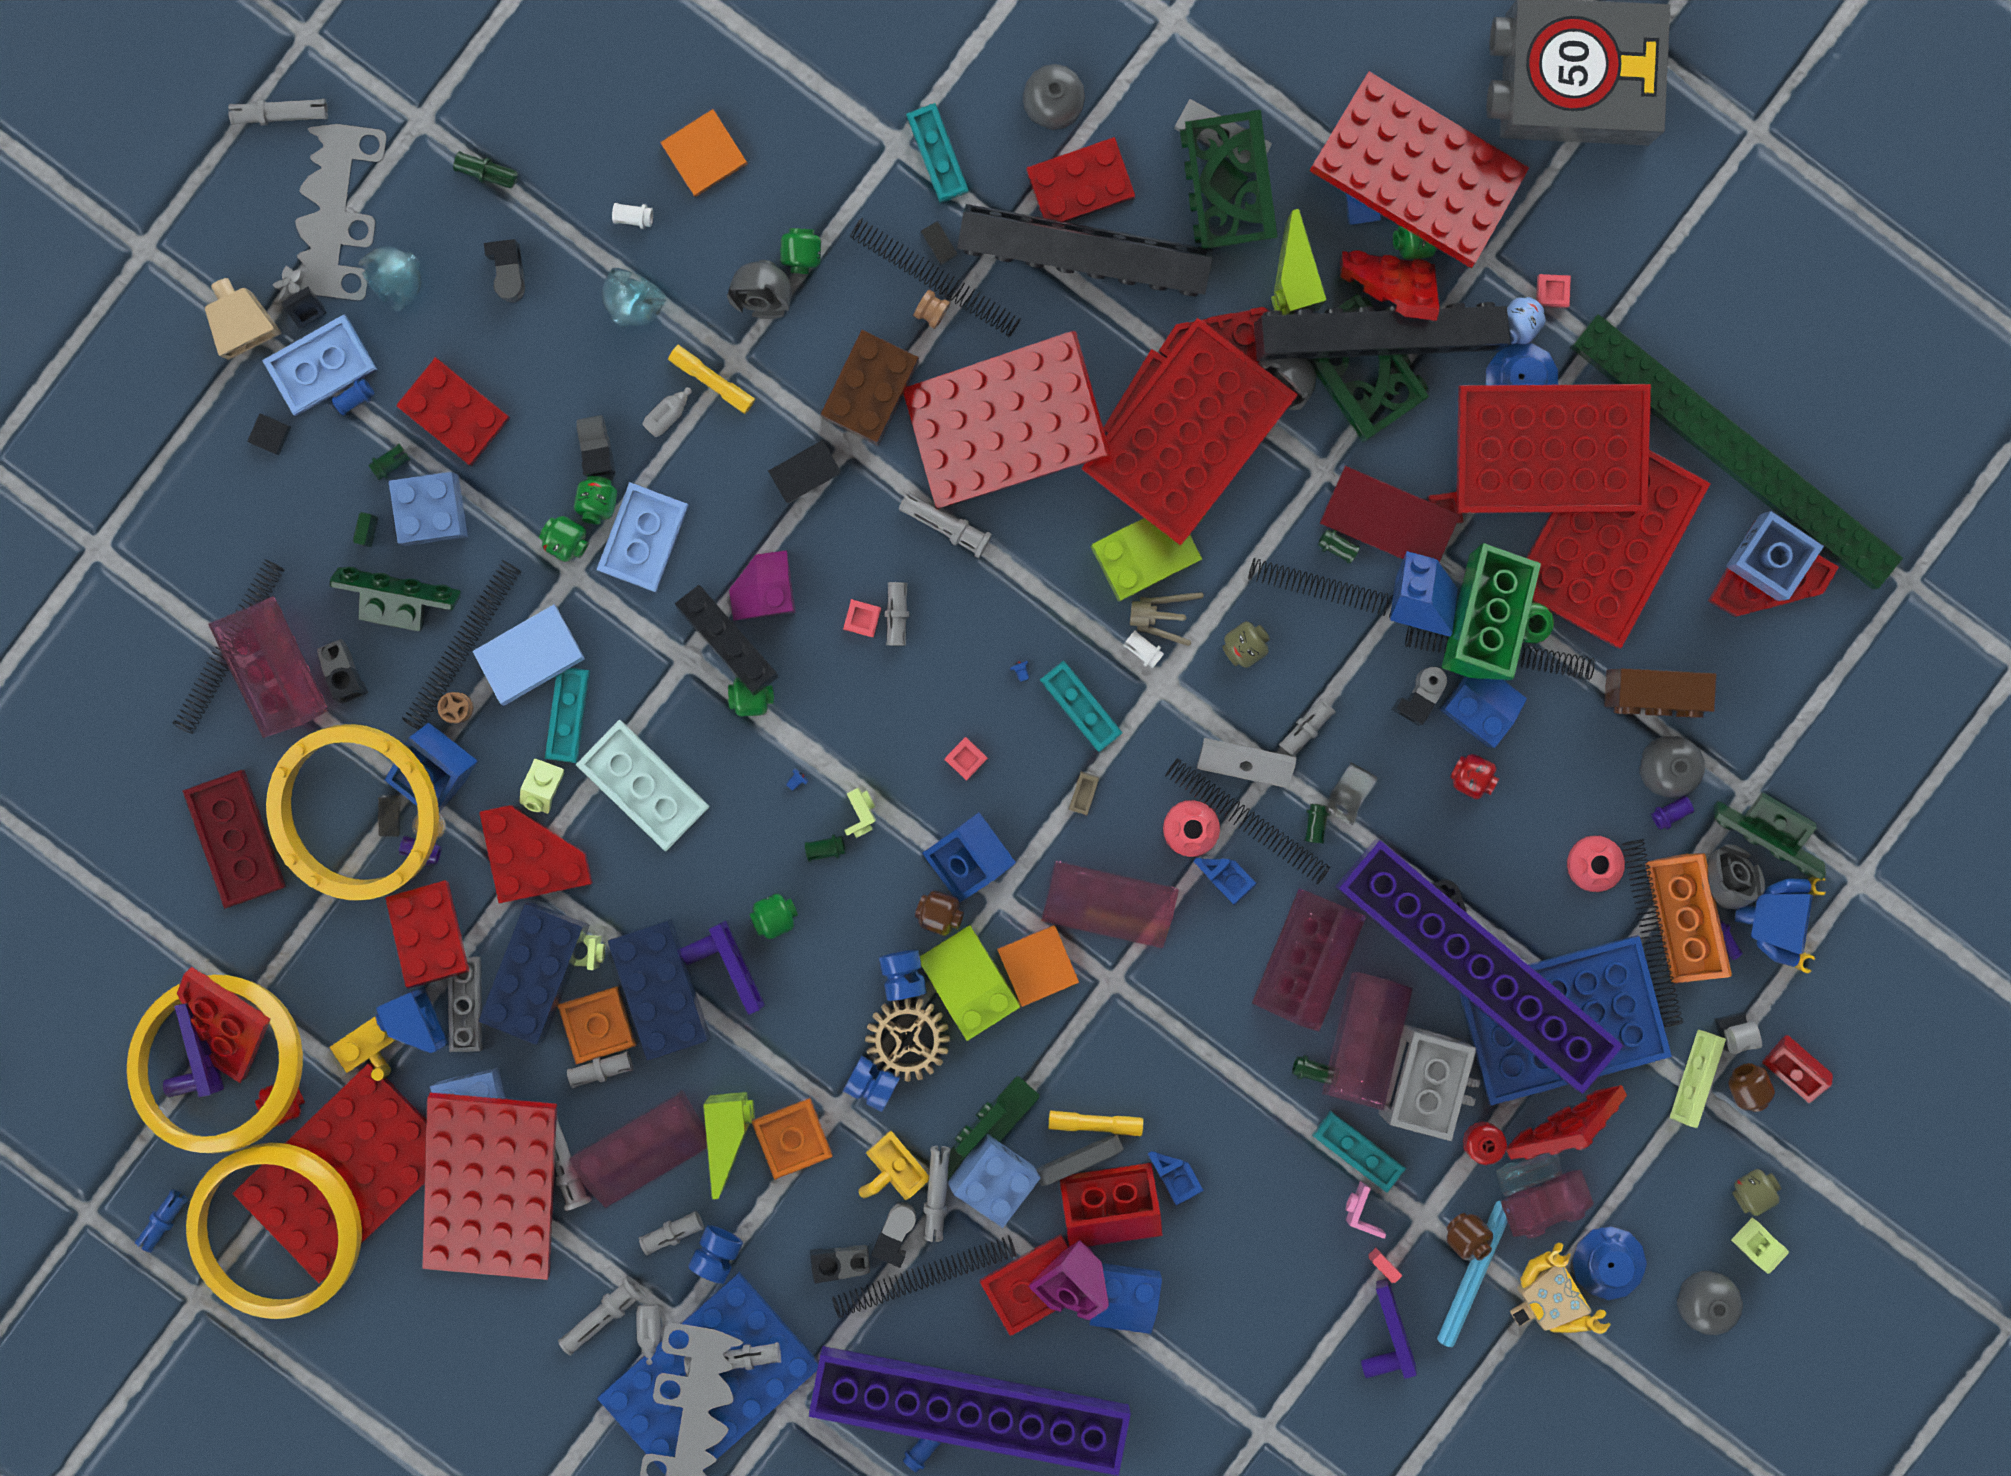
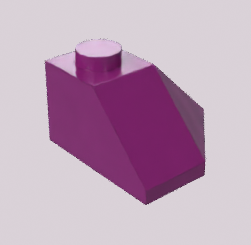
M787 550L756 554L729 589L733 621L796 613Z
M1080 1240L1065 1249L1029 1285L1030 1289L1050 1309L1060 1312L1064 1308L1076 1311L1078 1317L1086 1320L1097 1316L1109 1306L1102 1262Z

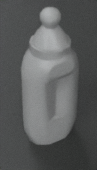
M687 387L684 392H678L665 397L645 417L642 425L654 437L662 435L682 415L687 395L692 393L691 389Z
M654 1304L639 1305L636 1311L637 1342L644 1356L648 1358L646 1361L647 1365H652L653 1362L650 1358L653 1357L656 1347L661 1341L660 1310L658 1305Z

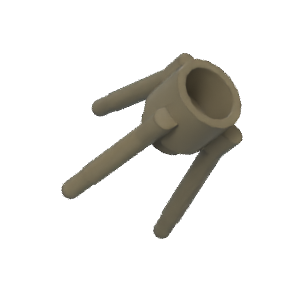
M1200 592L1155 598L1141 597L1140 602L1132 601L1130 625L1138 626V632H1148L1176 643L1190 646L1191 641L1149 626V624L1155 625L1156 619L1184 621L1186 620V615L1156 612L1157 606L1151 605L1201 599L1204 597V594Z

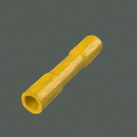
M679 344L669 355L668 360L720 394L725 401L742 413L746 414L756 400L754 397L708 368L700 359Z
M1049 1111L1048 1129L1111 1132L1118 1135L1142 1136L1143 1118L1129 1116L1108 1117L1082 1115L1076 1112Z

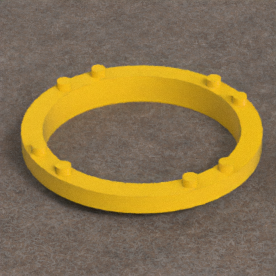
M343 724L323 728L311 733L296 742L283 755L269 782L266 813L269 831L277 851L285 865L308 886L326 895L345 900H368L389 894L413 879L426 864L433 851L439 827V807L432 781L424 766L412 751L399 740L383 731L363 725ZM348 742L375 749L389 758L410 783L418 807V832L409 856L392 874L369 880L353 879L339 875L319 863L309 853L299 838L291 810L293 785L304 762L324 745Z
M207 975L226 990L252 1002L265 1016L271 1019L270 1024L278 1044L279 1065L274 1087L263 1107L242 1126L215 1136H198L189 1133L173 1124L160 1110L149 1085V1053L154 1037L163 1022L175 1010L174 1006L182 1004L177 995L180 984L160 996L140 1020L128 1051L127 1081L131 1099L137 1112L145 1124L161 1139L175 1147L188 1151L224 1153L256 1142L271 1131L284 1117L299 1088L303 1067V1050L298 1028L293 1017L273 993L263 986L243 978L229 975Z
M260 1143L235 1151L215 1164L205 1174L196 1187L190 1201L186 1221V1235L193 1263L203 1281L214 1294L243 1313L261 1318L284 1319L300 1316L320 1307L343 1287L352 1274L359 1257L362 1227L358 1206L350 1188L330 1164L316 1154L294 1145ZM257 1164L283 1166L309 1179L325 1196L332 1208L337 1223L338 1249L329 1275L316 1290L291 1299L265 1298L238 1286L221 1269L210 1247L207 1217L214 1193L223 1180L233 1171Z

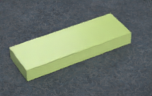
M1698 1029L1670 1114L1671 1119L1698 1128L1726 1038Z

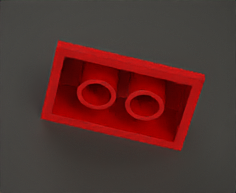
M1152 1163L1077 1173L1060 1179L1069 1247L1079 1240L1086 1247L1163 1236Z

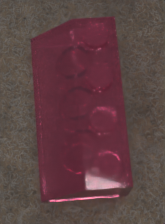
M274 596L208 623L263 738L303 725L329 711Z
M1055 860L1041 921L1163 948L1172 922L1179 889L1169 885Z
M1299 888L1252 1004L1297 1025L1319 1032L1367 916Z
M1360 972L1351 973L1322 1095L1384 1110L1412 988Z
M683 1090L577 1151L569 1160L584 1186L606 1208L707 1149L706 1129Z

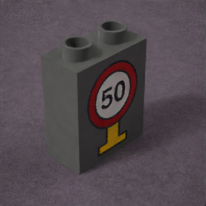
M1515 0L1505 17L1493 18L1489 39L1490 55L1504 56L1503 80L1490 81L1486 104L1487 118L1501 119L1500 138L1649 146L1665 132L1671 4L1591 0Z

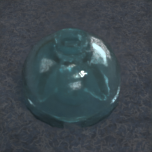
M390 246L379 247L359 261V266L365 265L366 267L362 274L371 289L382 301L385 302L388 297L394 302L395 305L391 307L394 310L401 311L418 295L422 286L421 274L418 270L420 263L411 252L405 253L399 248Z
M612 268L602 288V301L606 310L612 315L611 320L622 327H628L629 324L633 326L647 325L655 320L666 302L664 292L643 277L640 281L630 278L633 272Z

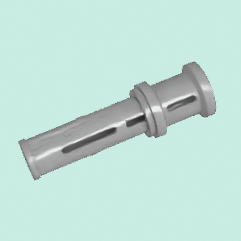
M909 492L905 495L898 509L950 538L951 544L955 546L959 544L974 552L975 557L978 559L981 557L992 536L990 532L983 533L970 526L968 520L960 519L959 521L932 505L923 502Z
M557 1118L554 1167L558 1176L555 1177V1184L561 1188L566 1202L564 1209L568 1211L591 1202L592 1199L591 1196L586 1195L581 1181L582 1171L575 1169Z
M627 1276L623 1279V1284L613 1293L605 1294L601 1300V1305L558 1340L563 1351L571 1356L612 1319L622 1318L628 1307L637 1300H643L645 1294L638 1283Z

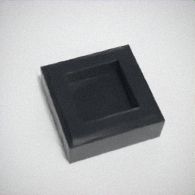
M308 286L281 302L284 310L300 329L327 313L323 304Z
M259 413L247 442L279 455L291 426Z

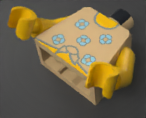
M1556 1243L1552 1252H1545L1529 1260L1520 1278L1521 1283L1517 1287L1525 1302L1510 1310L1519 1327L1535 1318L1544 1331L1550 1330L1553 1333H1577L1593 1330L1595 1333L1602 1334L1607 1331L1611 1324H1602L1598 1321V1319L1605 1317L1606 1311L1598 1310L1593 1317L1588 1315L1592 1311L1565 1268L1571 1253L1565 1256L1558 1254L1564 1246L1562 1243Z

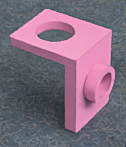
M1360 1181L1356 1193H1351L1347 1200L1345 1210L1348 1211L1346 1221L1354 1228L1385 1239L1386 1233L1383 1229L1359 1220L1370 1191L1367 1183Z

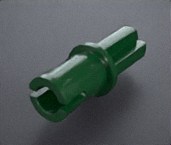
M459 151L453 164L454 171L479 178L481 183L489 181L511 189L517 182L518 173L515 170L491 163L489 158L482 160Z

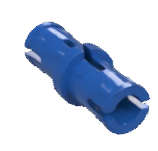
M171 1189L159 1209L151 1213L149 1223L135 1240V1244L138 1247L144 1244L141 1248L142 1250L149 1253L152 1252L165 1231L171 1230L174 1225V1218L188 1201L185 1195L181 1198L179 1197L181 1192Z

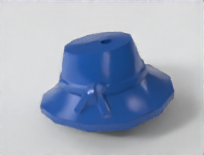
M1515 343L1497 352L1486 368V385H1558V369L1549 352L1532 343ZM1520 374H1524L1525 378L1523 380L1518 378Z
M1611 1226L1592 1229L1578 1242L1572 1260L1575 1278L1589 1294L1607 1300L1625 1297L1641 1283L1647 1266L1643 1247L1628 1231ZM1608 1263H1614V1267L1609 1268Z

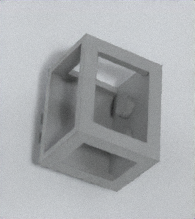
M1402 1024L1379 1115L1389 1125L1452 1141L1461 1104L1474 1106L1476 1099L1464 1094L1466 1086L1479 1087L1481 1082L1479 1079L1469 1077L1476 1048L1462 1039ZM1406 1042H1408V1050L1406 1053L1393 1106L1391 1107L1390 1102L1393 1090L1395 1087Z

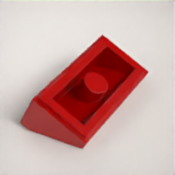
M1785 1035L1762 1062L1808 1103H1811L1832 1086L1833 1074L1788 1035Z

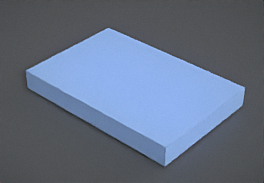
M345 314L262 360L294 416L303 413L354 384L355 380H361L377 371L376 366Z
M629 482L597 570L657 593L689 504Z
M554 604L472 651L502 706L507 705L585 660L563 617Z

